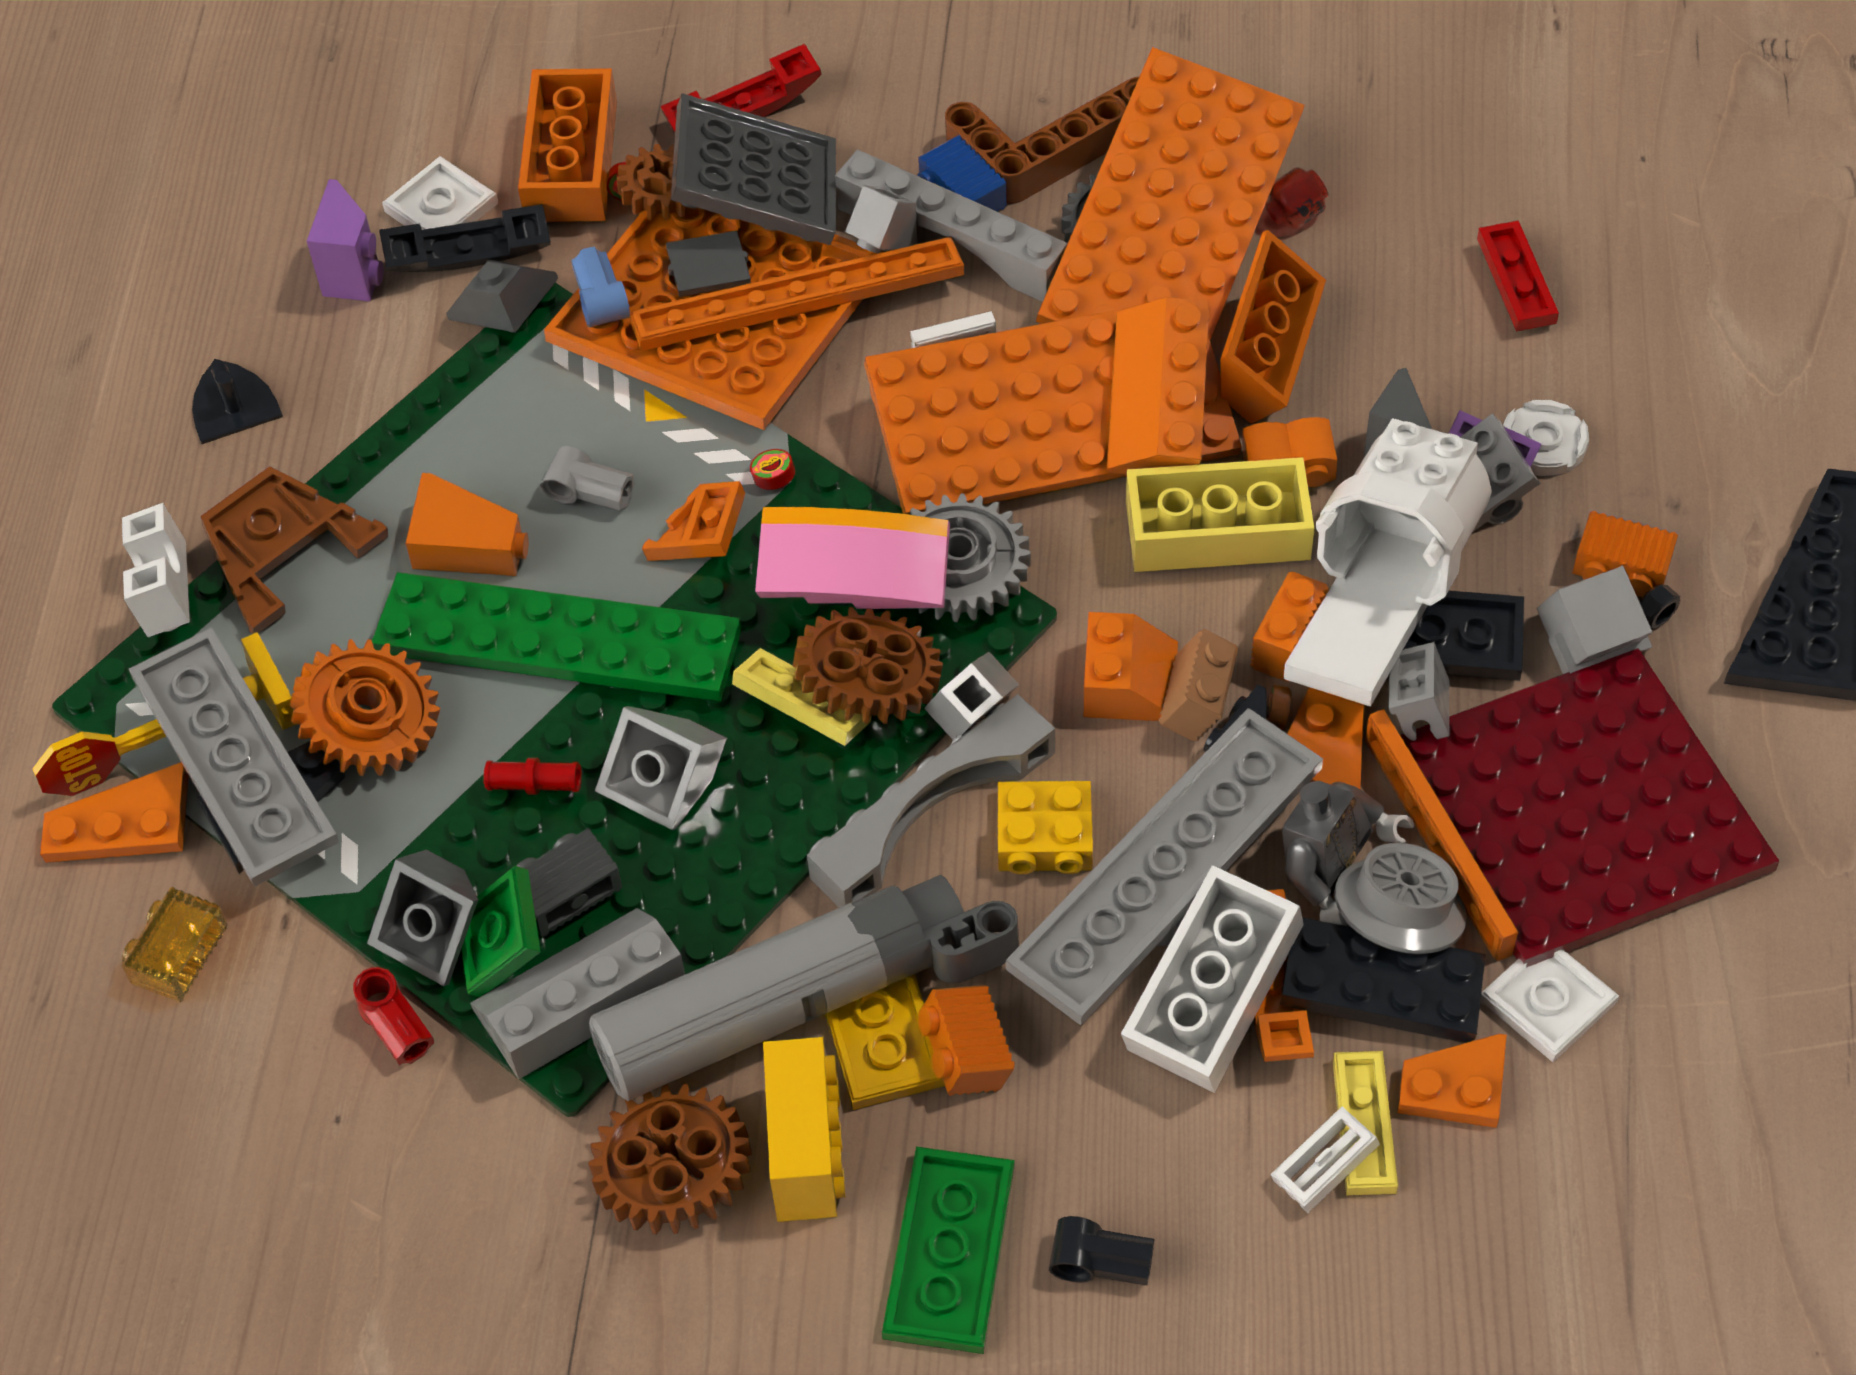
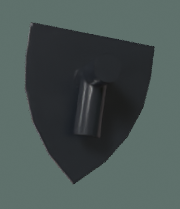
M214 359L202 375L194 393L192 413L201 444L283 417L278 402L269 386L255 373L234 363Z

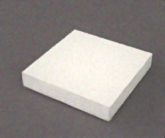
M439 156L383 201L382 204L384 212L404 226L420 223L421 230L478 221L498 204V198L495 192Z
M1559 950L1554 953V957L1527 968V963L1523 964L1521 959H1518L1481 993V1002L1552 1062L1558 1059L1605 1015L1619 999L1617 993L1564 950Z

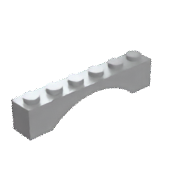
M858 149L835 175L839 210L852 215L863 185L883 187L916 203L917 226L940 233L945 237H952L953 241L971 251L996 271L1011 288L1043 302L1068 243Z
M1018 694L1007 703L996 705L987 714L985 720L973 729L967 730L963 735L958 734L951 745L937 756L926 758L919 765L917 771L902 783L892 784L883 793L880 800L868 809H861L854 813L842 829L831 837L826 836L820 839L812 847L810 853L807 854L810 879L839 908L876 893L883 886L886 867L897 843L922 814L948 796L970 787L995 781L1023 779L1055 754V728Z

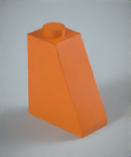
M421 474L405 543L412 569L516 576L520 559H526L529 547L528 534L522 533L518 514L434 474Z

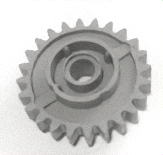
M964 493L960 494L958 501L955 503L951 502L947 495H943L942 503L939 506H936L930 500H926L925 512L914 508L910 509V515L944 519L950 522L944 608H934L935 619H940L945 612H951L953 621L957 622L961 613L967 612L972 620H976L977 610L983 609L989 615H993V603L997 602L1007 607L1009 605L1008 593L1020 594V582L1028 580V567L1031 566V551H1029V537L1023 536L1022 522L1013 523V512L1011 510L999 514V502L997 501L988 507H984L982 496H978L973 503H968ZM919 608V612L923 613L929 608Z

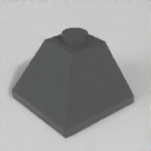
M489 260L464 289L446 315L452 321L516 332L557 281L558 275L555 271Z
M428 850L395 859L367 944L440 985H449L478 902L476 893L465 870Z

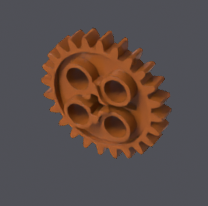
M849 607L848 616L843 617L839 612L833 610L831 611L830 621L818 616L815 627L806 625L804 636H798L793 667L796 668L795 680L802 681L801 691L803 693L814 692L813 704L827 701L829 703L827 713L829 714L834 713L838 709L845 710V720L848 721L855 713L861 714L865 724L869 723L871 715H877L883 724H887L889 714L893 713L900 720H905L907 709L916 714L920 713L921 704H928L932 700L933 693L938 692L943 662L939 661L940 649L932 648V637H921V626L908 629L906 627V617H902L896 622L890 620V611L886 610L881 617L874 616L872 609L867 608L865 615H858L853 607Z
M686 1083L682 1085L678 1094L672 1095L668 1084L663 1085L659 1097L654 1098L649 1091L643 1094L644 1102L640 1104L635 1103L633 1100L626 1101L625 1099L628 1112L623 1115L619 1112L611 1111L609 1115L613 1127L599 1126L597 1130L602 1142L591 1143L590 1146L595 1158L588 1162L593 1175L591 1180L605 1210L612 1209L619 1223L629 1217L633 1230L636 1231L648 1221L652 1233L657 1235L663 1223L670 1224L673 1234H678L681 1221L688 1220L690 1225L697 1229L699 1228L698 1215L704 1212L708 1217L716 1219L717 1214L714 1205L717 1202L727 1206L733 1204L729 1189H744L741 1174L751 1172L747 1157L752 1155L745 1123L740 1121L735 1106L727 1108L724 1096L722 1095L711 1100L706 1087L701 1088L695 1096H692ZM675 1126L672 1129L665 1130L668 1127ZM711 1151L708 1154L700 1155L702 1152ZM641 1161L638 1164L631 1165L633 1162ZM678 1186L673 1190L665 1191L669 1187Z

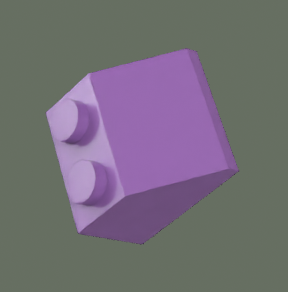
M329 179L307 238V245L322 296L371 301L375 286H379L382 283L384 274L383 262L378 260L376 254V236L370 232L366 214L337 180Z

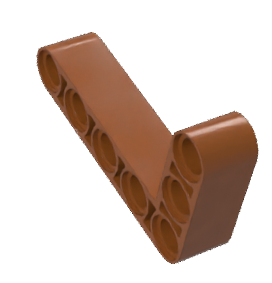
M1139 77L1128 79L1016 143L973 103H954L945 112L946 142L960 135L967 145L970 144L971 148L975 149L982 159H985L986 164H990L991 169L994 168L995 172L999 173L1001 178H1004L1006 182V203H1019L1107 153Z

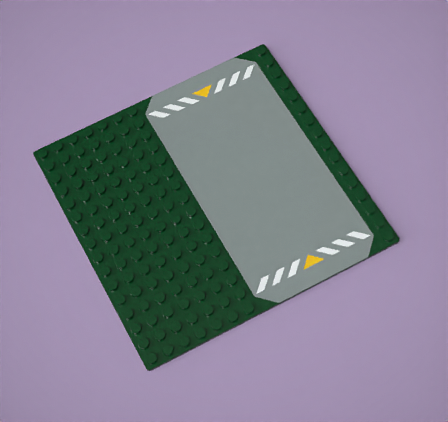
M556 282L516 332L485 327L305 483L318 490L320 496L336 504L342 502L354 508L357 515L371 522L374 519L382 522L388 528V537L357 559L329 530H326L260 579L285 605L286 613L258 634L291 696L294 692L296 677H301L304 663L313 664L317 651L328 656L330 646L333 643L342 651H346L350 639L355 642L358 648L362 649L368 639H373L397 572L740 618L742 630L721 702L406 658L405 663L408 665L416 662L421 663L418 676L431 675L432 680L428 690H435L439 693L435 704L440 707V713L436 721L438 725L434 737H430L427 750H419L414 763L403 758L400 771H396L389 764H385L382 776H379L371 766L366 768L363 776H359L357 767L350 765L344 772L345 778L318 802L336 832L339 843L267 880V882L375 967L389 970L394 975L398 985L516 1078L517 1076L471 1007L470 1003L480 997L468 994L462 949L449 985L442 986L367 944L395 859L428 850L464 869L476 896H478L524 859L530 857L537 859L551 851L555 843L564 835L570 833L577 835L588 828L616 863L622 888L619 892H614L611 897H606L595 906H590L587 911H582L579 916H574L571 921H566L563 926H558L555 931H549L547 936H541L538 932L541 952L494 989L636 908L657 919L680 952L684 972L688 974L734 954L809 876L807 854L810 853L812 847L823 837H831L842 829L854 813L861 809L866 810L880 800L883 793L892 784L901 782L947 734L924 709L927 704L922 703L920 713L918 714L907 709L905 720H900L892 713L888 716L887 724H883L877 715H872L871 722L844 746L732 685L734 670L759 648L793 666L798 636H804L806 625L815 627L818 616L830 621L831 611L833 610L839 612L843 617L848 616L849 607H853L858 615H865L866 609H856L852 603L847 606H831L826 603H808L804 597L760 598L757 595L755 588L763 507L837 508L903 514L902 508L772 423H769L765 430L759 429L546 342L544 329L573 295ZM563 446L575 447L586 453L593 463L632 473L635 484L632 490V498L627 508L618 511L580 499H576L573 504H561L547 497L542 492L540 484L558 449ZM770 449L787 451L791 455L795 467L794 478L787 485L776 490H764L757 487L750 472L752 460L761 452ZM422 473L434 474L518 514L522 533L528 534L529 547L526 559H520L516 576L412 569L405 543ZM741 482L746 494L726 556L647 561L642 550L643 544L648 539L657 542L669 529L666 520L676 509L686 503L687 497L699 484ZM218 559L188 584L189 623L181 625L173 631L162 632L151 637H147L140 626L53 702L52 708L55 714L78 733L83 731L107 734L114 738L155 720L156 718L134 682L129 668L211 627L242 678L251 675L241 639L252 635V633L249 631ZM1021 585L1019 595L1008 593L1009 605L1007 607L995 602L993 603V615H989L983 609L977 610L976 620H972L967 612L961 613L957 622L953 621L951 612H945L940 619H935L934 608H929L923 613L919 612V608L872 609L874 616L881 617L886 610L890 611V620L895 622L902 617H906V627L908 629L921 626V637L933 638L932 648L940 649L939 661L943 662L938 692L972 662L987 652H990L1008 672L1057 620V610ZM264 699L257 701L287 752L311 740V738L299 739L297 737L300 728L298 724L283 730ZM358 705L363 709L372 710L370 706ZM626 706L689 719L727 738L712 781L677 829L671 830L595 791L621 713ZM164 737L144 747L123 754L118 764L135 778H140L181 761L168 738ZM527 758H539L540 762L546 763L579 762L582 771L581 788L579 792L540 790L537 795H528L525 790L493 789L492 791H487V788L484 786V767L488 760L493 762H526ZM188 776L185 817L222 845L197 799L200 793L190 776ZM592 1037L519 1079L567 1117L576 1116L610 1081L601 1063Z

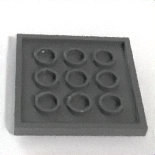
M682 93L677 105L671 200L680 202L689 208H701L715 212L728 219H740L754 223L767 230H778L796 235L809 242L817 241L831 245L836 233V138Z

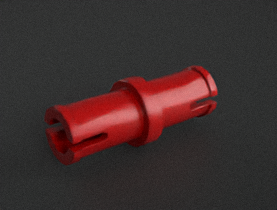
M527 758L526 762H493L488 760L484 767V786L487 788V791H492L493 789L525 790L528 795H537L540 790L579 792L581 788L582 771L579 762L546 763L540 762L539 758Z

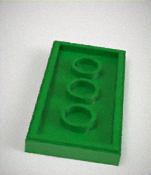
M916 1146L882 1328L883 1340L984 1354L1015 1160Z

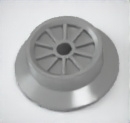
M1388 843L1374 848L1368 853L1365 860L1346 868L1339 876L1335 886V902L1345 921L1363 937L1388 949L1413 954L1438 952L1456 943L1466 926V909L1463 901L1457 894L1458 879L1455 872L1441 857L1416 845Z

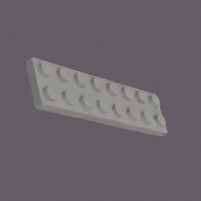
M1248 708L1006 959V970L1082 1026L1185 916L1211 866L1213 865L1227 871L1300 793L1302 787L1308 784L1322 769L1323 758Z

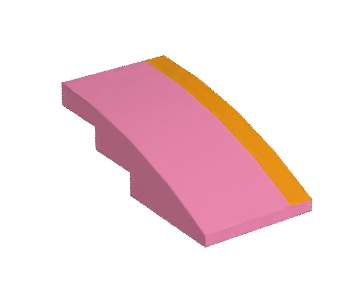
M763 507L755 592L760 598L804 597L808 603H852L856 609L944 608L950 522L937 518L857 509Z

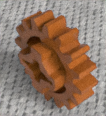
M654 144V151L651 152L640 147L638 148V157L628 154L626 156V165H619L617 190L618 194L622 196V204L624 206L632 204V213L635 215L643 210L647 211V219L652 220L656 214H662L663 219L666 221L669 220L670 213L676 212L680 217H684L686 206L671 200L674 145L672 144L668 150H662L659 144Z

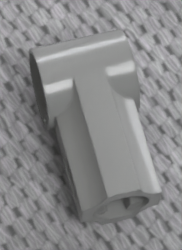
M563 446L555 454L541 481L540 487L547 497L561 504H573L576 499L621 511L627 508L632 498L635 481L632 473L593 463L591 458L583 451L575 447Z

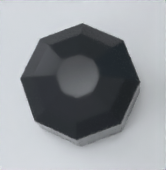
M1660 584L1653 587L1639 601L1652 629L1659 628L1666 623L1679 607L1681 596L1668 585Z

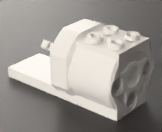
M1391 419L1383 434L1374 441L1355 474L1344 480L1334 490L1316 522V529L1319 532L1317 558L1328 575L1337 578L1286 661L1284 679L1371 707L1427 606L1435 604L1447 595L1459 573L1461 552L1488 505L1492 490L1486 469L1476 455L1477 442L1460 438L1454 434H1446L1418 426L1412 422Z

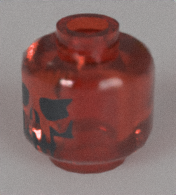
M1296 167L1275 180L1268 197L1270 201L1266 203L1265 208L1277 225L1284 222L1290 228L1297 229L1325 210V198L1329 196V193L1323 181L1314 170L1306 171L1301 167Z

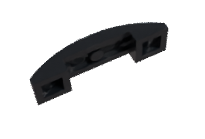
M543 204L502 210V217L423 230H421L420 223L379 230L387 271L434 272L485 265L489 260L500 262L551 245Z

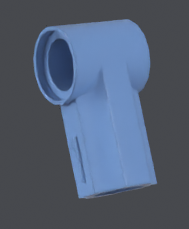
M595 247L580 250L578 256L571 261L580 289V301L587 326L593 327L630 318V309L622 281H616L607 253L601 252Z

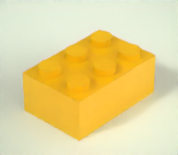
M823 1037L763 1042L769 1173L777 1222L837 1217L836 1199L846 1198L844 1168L842 1167L841 1152H843L841 1122L839 1120L840 1098L835 1055L825 1056Z

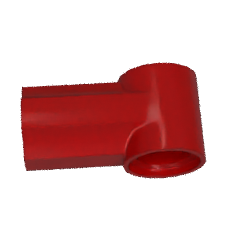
M371 967L363 970L356 977L353 983V993L361 1018L368 1025L372 1026L397 1064H412L425 1056L427 1050L434 1044V1038L399 990L394 975L387 969ZM376 993L388 994L380 1001L372 1002L368 1000Z

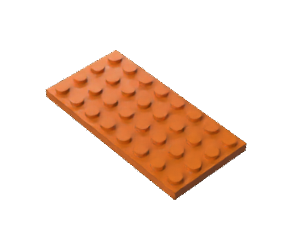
M1152 47L1039 309L1036 322L1044 324L1135 307L1164 297L1183 298L1196 295L1198 300L1209 301L1208 335L1211 341L1305 105Z
M1196 295L1183 297V299L1198 300ZM1129 308L865 357L864 366L903 514L910 515V509L912 508L925 512L926 500H930L936 506H939L942 503L943 495H947L953 503L958 501L961 493L965 494L968 503H973L978 496H982L983 504L1127 477V474L1109 473L1106 470L1117 312ZM1209 335L1207 338L1202 455L1200 462L1239 455L1242 449L1229 402L1221 398V375Z

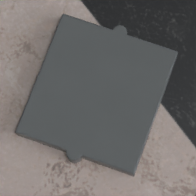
M737 231L666 243L670 261L668 273L674 276L679 297L751 283L746 264L748 262V253L742 250Z

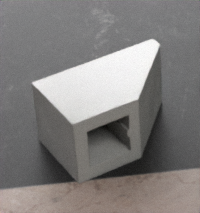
M863 185L845 232L859 238L858 246L874 253H880L881 249L891 251L918 244L916 203L883 187Z
M987 652L972 662L943 687L924 709L954 740L958 734L963 735L967 730L971 729L993 707L1012 693L1019 684L990 652Z

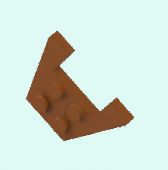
M271 466L201 515L203 528L252 634L260 633L286 613L284 603L260 579L320 534L329 530L357 559L388 537V528L382 522L376 519L371 522L357 515L354 508L342 502L336 504L320 496L318 490Z

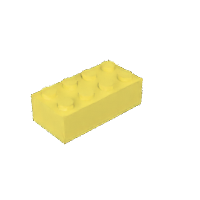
M1303 457L1127 469L1126 508L1134 572L1311 560L1315 528Z

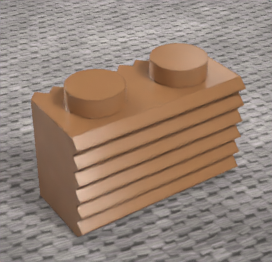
M1203 629L1174 656V668L1171 670L1172 675L1169 677L1170 682L1167 684L1169 688L1165 691L1167 695L1163 698L1165 703L1162 705L1163 710L1160 712L1161 717L1158 719L1162 726L1191 741H1199L1200 737H1203L1204 733L1213 727V724H1217V721L1222 719L1238 652L1236 644L1207 629Z

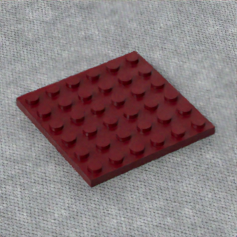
M1639 648L1578 671L1567 672L1449 716L1448 737L1437 739L1430 731V724L1416 729L1415 741L1410 740L1405 734L1400 735L1517 929L1518 935L1513 955L1516 960L1521 959L1523 964L1527 963L1526 968L1554 957V953L1559 950H1564L1565 952L1575 950L1777 870L1779 859Z

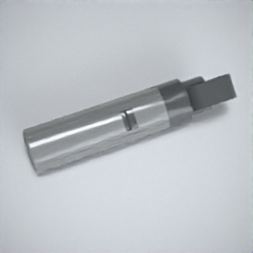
M938 875L904 891H901L895 885L595 1013L589 1020L590 1033L601 1063L616 1093L621 1098L629 1101L932 966L940 980L957 984L1006 963V959L1019 947L1018 916L1016 910L1010 904L1003 901L987 902L964 912L955 891L942 875Z

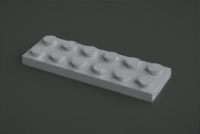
M212 627L129 668L134 682L254 887L339 843L336 832Z

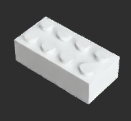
M1212 865L1121 1033L1127 1050L1215 1093L1304 925L1300 906Z

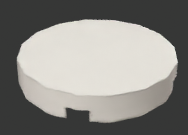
M1532 400L1524 403L1523 407L1516 411L1514 408L1504 421V427L1541 443L1531 466V470L1536 476H1558L1572 471L1583 461L1589 444L1588 426L1583 419L1581 422L1575 416L1576 411L1566 404L1553 400Z

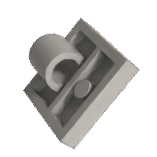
M1492 413L1460 437L1478 443L1476 455L1486 469L1492 490L1488 505L1473 532L1486 522L1502 524L1514 518L1523 508L1524 502L1521 497L1541 484L1501 421Z

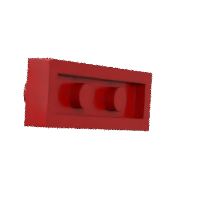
M1519 220L1480 227L1477 240L1516 332L1557 324L1559 312Z

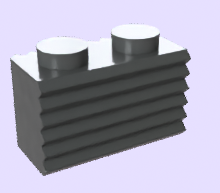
M588 828L577 835L574 833L564 835L555 843L551 851L537 859L533 857L524 859L517 865L529 871L537 930L541 936H547L549 931H555L558 926H563L566 921H571L574 916H579L582 911H587L590 906H595L598 902L603 901L606 897H611L614 892H619L622 888L616 863Z

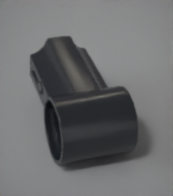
M1062 1217L1057 1221L1049 1271L1055 1277L1069 1282L1083 1283L1091 1281L1093 1277L1148 1286L1155 1239L1105 1231L1096 1222L1083 1217Z

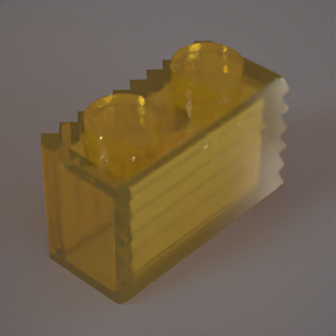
M171 887L162 901L156 900L149 908L146 917L147 925L138 939H131L125 946L121 966L131 984L182 1002L184 995L189 991V987L193 985L194 979L198 977L199 971L203 969L204 963L208 961V956L212 954L213 948L217 946L218 940L222 938L223 932L226 931L227 922L219 905L215 902L210 903L206 899L202 900L198 896L194 897L190 893L186 894L182 890L178 891Z

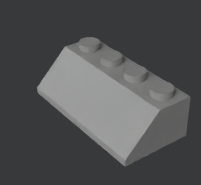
M636 908L470 1004L517 1078L520 1079L591 1038L589 1020L593 1014L685 975L680 952L657 919Z

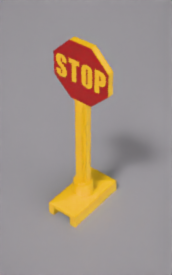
M258 632L242 638L243 650L251 675L244 677L243 680L255 700L260 701L264 699L283 730L296 725L291 722L294 711L290 707L292 696ZM157 719L129 730L115 738L107 734L81 731L51 744L32 770L43 793L74 796L102 784L119 763L123 754L166 737Z

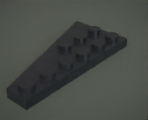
M1827 469L1800 528H1798L1791 546L1783 558L1759 607L1758 613L1741 644L1740 650L1727 672L1724 684L1856 701V472Z

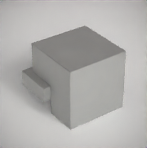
M1623 566L1558 589L1536 608L1563 674L1578 671L1639 648L1641 653L1652 648L1648 636L1653 632Z

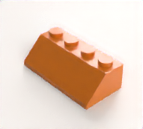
M1269 230L1261 234L1220 359L1221 398L1228 400L1230 407L1251 424L1287 407L1326 283L1324 277Z
M1164 297L1117 312L1106 472L1127 474V469L1200 464L1202 455L1209 301Z

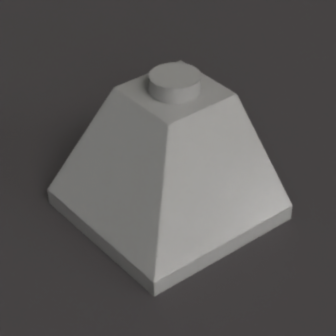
M626 706L621 713L595 791L671 830L677 829L712 781L727 738L689 719Z

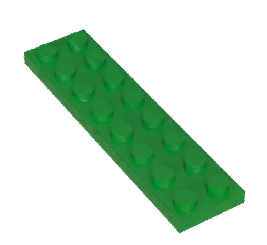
M397 572L372 643L375 650H381L386 643H389L392 656L406 651V658L721 702L742 626L740 618Z

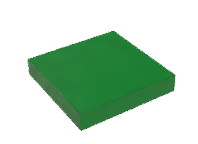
M514 866L477 896L478 902L461 948L469 995L482 997L541 952L528 869Z

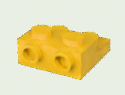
M1091 781L998 782V871H1010L1020 875L1029 874L1033 871H1058L1063 874L1092 871Z

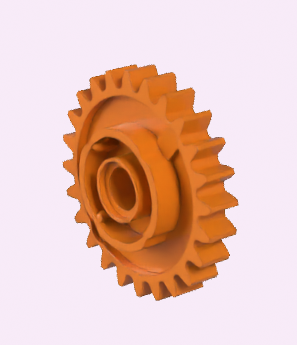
M350 639L346 651H342L333 643L330 646L328 656L317 651L313 664L304 663L301 677H296L293 688L294 692L290 702V707L294 708L291 722L300 725L297 736L299 739L311 738L308 751L314 753L323 750L325 752L323 760L325 765L334 759H338L340 761V772L344 773L350 765H355L359 776H363L366 768L371 766L379 776H382L385 764H389L396 771H400L403 758L414 763L419 750H427L430 737H434L438 725L436 721L440 713V707L435 704L439 693L435 690H428L432 680L431 675L418 676L421 663L406 664V651L392 656L389 643H386L381 650H375L372 640L368 639L364 648L360 649ZM358 705L370 706L372 710L363 709Z

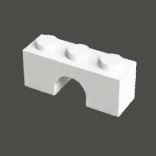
M164 503L122 517L123 546L135 566L132 569L123 571L124 600L147 637H151L162 632L173 631L179 626L189 623L186 540Z

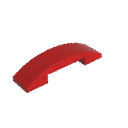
M804 43L770 58V71L703 100L765 117L803 93L822 73ZM697 90L687 94L701 99ZM680 98L660 106L674 133L676 130L677 105Z

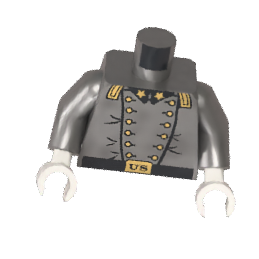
M1314 781L1302 787L1300 791L1301 800L1285 822L1282 830L1286 860L1285 872L1289 883L1293 884L1313 906L1319 905L1321 907L1320 921L1348 926L1331 895L1335 890L1341 873L1352 865L1373 833L1371 825L1376 824L1377 835L1382 841L1405 843L1406 840L1397 833V826L1413 828L1414 823L1407 815L1385 814L1383 812V805L1355 786L1344 782H1334L1330 785L1321 781Z

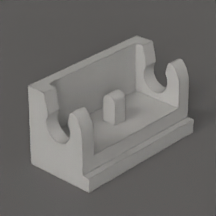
M1434 642L1402 650L1389 675L1391 715H1397L1404 734L1413 741L1416 740V728L1413 726V723L1418 720L1427 721L1430 724V731L1437 739L1449 736V678Z

